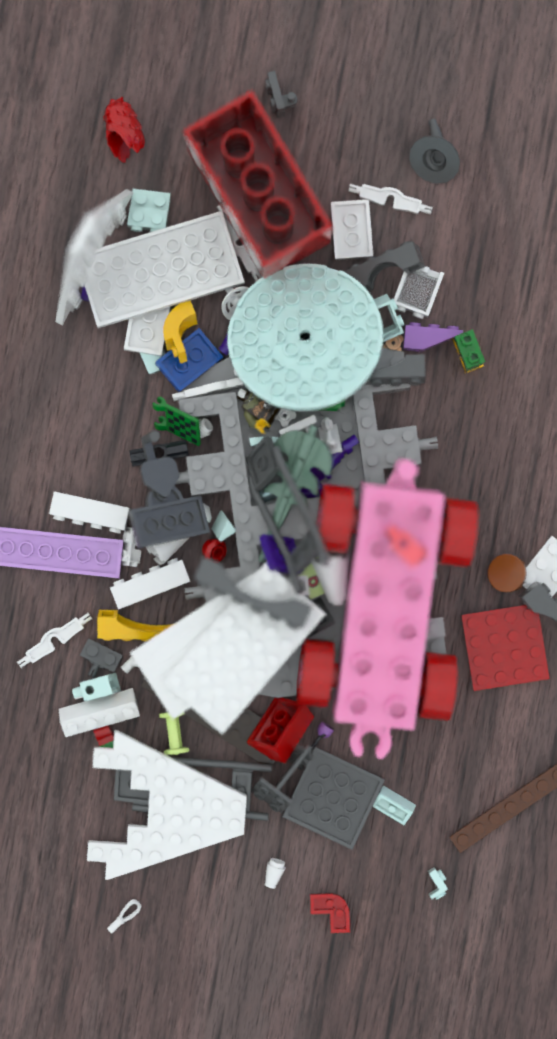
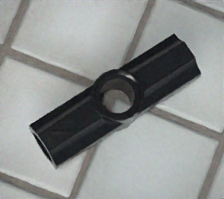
M186 440L153 446L154 452L158 448L164 450L162 458L170 457L177 459L189 456ZM143 448L129 450L132 467L140 466L146 462Z

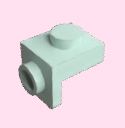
M433 867L428 873L438 888L430 892L429 896L431 899L436 898L437 900L446 894L445 891L448 888L443 882L446 878L442 871H436Z

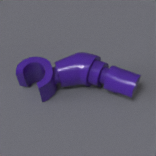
M354 434L341 442L342 452L332 454V470L341 463L340 460L345 457L344 455L352 453V447L359 443ZM312 467L310 470L317 478L318 484L324 478H332V474L328 476L320 468Z

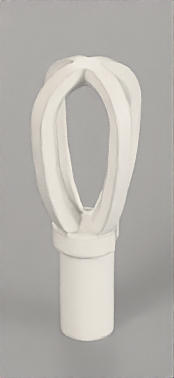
M135 899L129 901L116 920L107 927L108 931L113 933L126 921L136 916L141 909V904ZM136 904L137 909L129 916L123 918L126 910L131 905Z

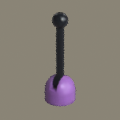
M323 721L317 728L319 736L311 745L312 750L321 738H328L334 731L332 727Z

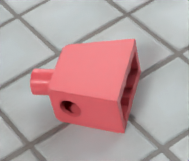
M392 525L385 532L393 541L390 546L412 568L427 554L405 530L401 533ZM402 539L408 543V547L405 549L399 545Z

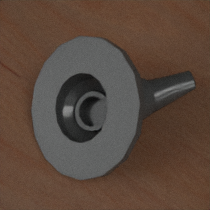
M436 119L429 120L430 136H424L414 143L410 149L409 159L413 170L425 181L435 184L446 183L453 179L459 171L460 158L458 151L452 143L443 138Z

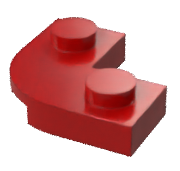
M333 893L310 894L311 914H330L331 933H350L349 908L341 896Z

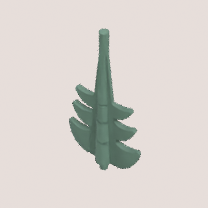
M311 425L308 433L297 430L284 433L276 440L274 446H279L281 452L289 457L285 464L299 491L301 488L306 487L313 494L318 495V480L310 470L312 467H317L329 476L332 471L333 461L332 453L327 444L315 437L318 427ZM281 471L277 475L283 479L282 483H272L263 489L264 492L272 493L278 497L272 518L279 531L292 505H298ZM301 493V495H302V497H303V499H304V501H305V503H306V505H307V507H308V509H309L307 498L304 496L303 493ZM270 529L268 530L267 535H272ZM262 549L258 561L265 563L266 559Z

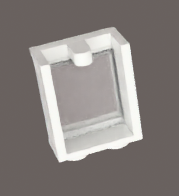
M427 266L410 274L404 271L394 297L398 307L397 310L404 313L408 310L413 312L412 316L420 319L428 318L444 273L430 270Z

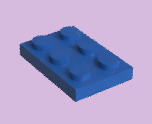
M200 328L182 341L186 351L187 362L180 364L178 357L173 356L172 350L155 362V365L178 393L223 359V356Z

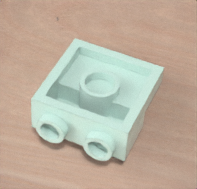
M133 189L127 223L128 228L135 232H142L143 229L153 232L166 228L171 193Z

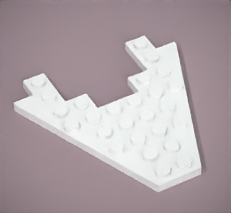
M124 190L87 215L68 252L55 321L63 326L69 312H73L74 309L80 307L82 299L78 289L80 286L83 287L88 279L86 268L87 266L91 267L95 260L93 255L97 249H101L107 235L111 236L115 228L118 229L119 225L123 226L127 219L125 208L133 195L132 191Z
M115 731L114 748L94 747L93 768L132 770L130 789L150 790L148 825L128 824L127 843L88 841L87 861L106 862L105 880L244 834L246 794L120 731Z

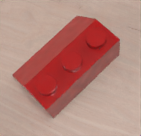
M275 697L247 740V744L272 760L286 763L312 722L314 715L306 705H297L294 700Z

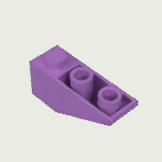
M410 322L404 329L403 350L422 352L453 339L455 336L462 334L463 330H459L457 326H447V329L440 328V325L428 324V327H422L420 323Z

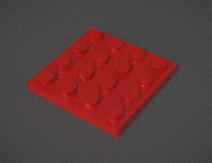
M526 605L461 615L473 691L550 679L539 613L530 611Z

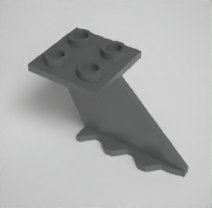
M298 745L296 751H293L288 759L292 763L276 786H272L261 778L252 788L254 796L259 800L267 802L273 811L282 813L293 801L279 790L296 768L302 770L304 768L303 765L306 766L309 763L308 760L311 761L313 759L312 747L310 745L305 747Z

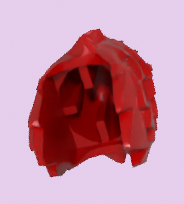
M123 97L117 100L111 99L110 104L105 108L103 116L106 123L107 144L114 157L125 163L126 158L130 156L131 147L136 153L144 148V134L131 105L128 102H124Z

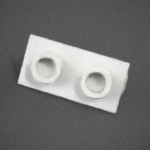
M326 417L321 422L322 427H318L320 439L327 444L332 454L342 452L337 424H333L332 420Z
M126 527V531L123 534L124 550H122L121 565L137 567L138 563L140 564L141 550L135 549L137 544L132 527Z

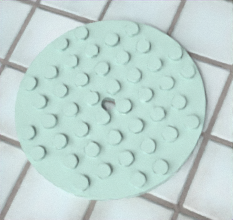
M320 264L286 266L266 278L262 277L256 281L238 301L228 327L230 358L243 384L265 402L295 411L326 408L353 395L373 373L383 346L381 316L374 299L367 289L347 273ZM303 333L311 335L309 340H301L300 336Z

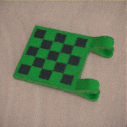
M159 396L157 402L160 404L153 402L152 406L156 411H165L166 418L160 416L158 419L161 423L154 422L155 429L169 431L200 446V420L167 404L164 398Z

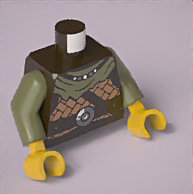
M243 388L237 394V399L244 402L242 409L249 426L264 434L263 428L265 427L269 430L281 408L265 402L251 391L249 392Z

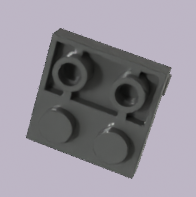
M271 71L267 73L268 79H265L267 95L272 96L270 98L272 113H276L277 118L285 116V109H292L297 105V96L294 92L282 96L276 73Z

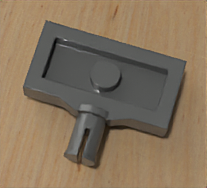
M89 638L80 656L88 659L93 664L87 674L95 678L99 668H104L114 673L123 655Z

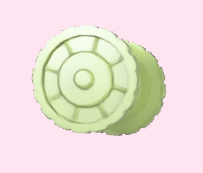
M168 712L159 714V718H166L170 749L164 750L166 755H179V753L189 752V747H182L179 716L185 715V712L172 719Z

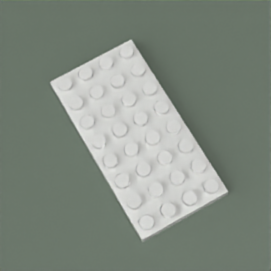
M219 211L101 247L100 250L97 249L93 255L95 256L91 267L87 266L86 268L88 279L85 283V288L97 327L102 328L243 285L245 282L223 212Z
M267 563L263 565L242 591L261 600L274 602L296 599L311 606L312 609L303 628L298 627L295 630L286 626L287 621L280 619L277 622L269 618V613L263 610L261 614L251 610L252 605L246 602L241 605L232 601L163 681L165 685L222 734L325 615L322 610L303 594L297 595L293 585L278 572L269 571Z

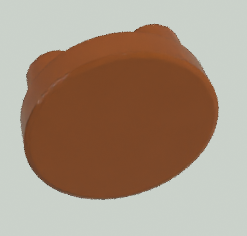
M499 555L489 565V582L498 591L514 592L521 589L526 580L527 571L525 563L515 555Z

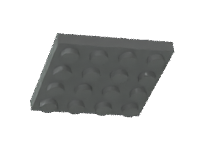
M315 746L312 752L314 757L311 761L308 760L309 763L306 765L292 794L291 800L293 802L285 809L282 817L353 850L385 779Z

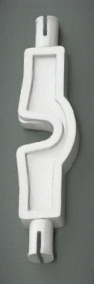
M350 184L348 192L360 194L359 198L369 199V201L381 206L385 205L388 196H392L394 198L393 209L415 214H418L420 211L431 215L433 208L421 204L422 201L419 199L405 196L401 191L392 187L380 189L363 184L362 187Z
M218 205V210L223 212L220 205ZM223 212L236 256L240 257L247 273H251L256 282L258 278L261 279L262 277L244 246L236 244L239 238Z
M238 377L187 389L184 392L172 394L175 402L180 399L209 395L214 391H225L245 385Z
M87 612L78 619L76 617L61 628L49 630L44 634L40 643L26 652V656L17 661L18 665L22 668L29 662L35 663L40 658L53 652L55 647L51 641L52 637H57L62 644L66 643L84 628V624L92 619L91 616L88 617L90 614Z

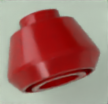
M209 539L202 546L204 557L216 563L222 561L227 552L226 543L218 539Z

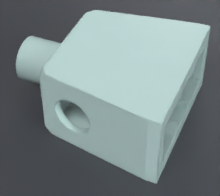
M115 672L80 682V687L73 688L72 691L75 699L84 698V701L117 693L121 691Z

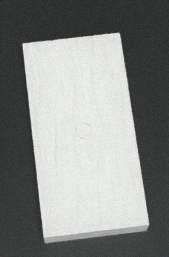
M258 571L236 584V586L243 590ZM228 594L225 597L217 596L131 652L134 660L172 719L191 708V706L165 685L163 681L231 604L233 596Z

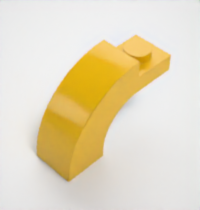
M191 300L174 307L168 314L163 327L167 351L172 350L173 356L178 357L180 364L187 362L186 351L181 337L188 328L198 324Z

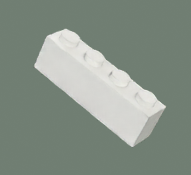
M54 492L49 514L54 515L53 519L64 521L65 518L72 519V523L83 525L84 522L91 523L92 528L102 530V526L110 528V532L120 534L121 530L126 531L130 508Z
M178 558L167 561L168 565L162 568L160 565L149 568L150 572L144 575L142 572L131 575L132 579L126 582L124 579L113 582L114 586L110 587L118 609L191 582L183 560L178 561Z
M133 688L59 708L60 724L65 737L140 716Z

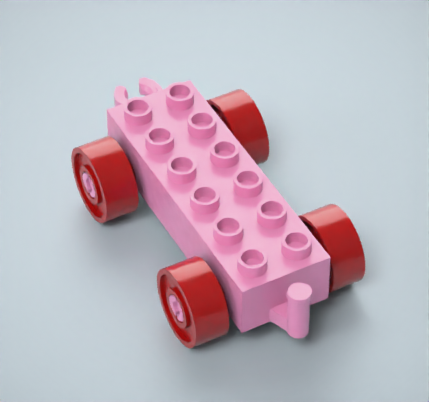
M399 458L395 461L394 469L386 484L361 481L357 508H353V487L331 484L322 485L316 524L320 530L326 551L346 553L350 534H354L338 662H334L333 641L305 638L302 642L297 675L296 704L326 708L331 688H335L332 713L336 722L354 723L349 736L350 746L354 755H362V737L368 732H373L379 737V743L375 748V754L379 759L384 758L390 750L391 727L414 730L416 709L418 718L450 720L457 686L456 656L433 652L424 653L435 563L437 557L438 564L469 567L475 549L478 524L476 501L453 498L444 499V494L439 490L416 488L413 477L417 474V467L406 458ZM392 525L401 533L405 530L427 552L413 568L390 546L393 541L385 532ZM404 539L400 540L399 545L403 549L407 548L408 543Z

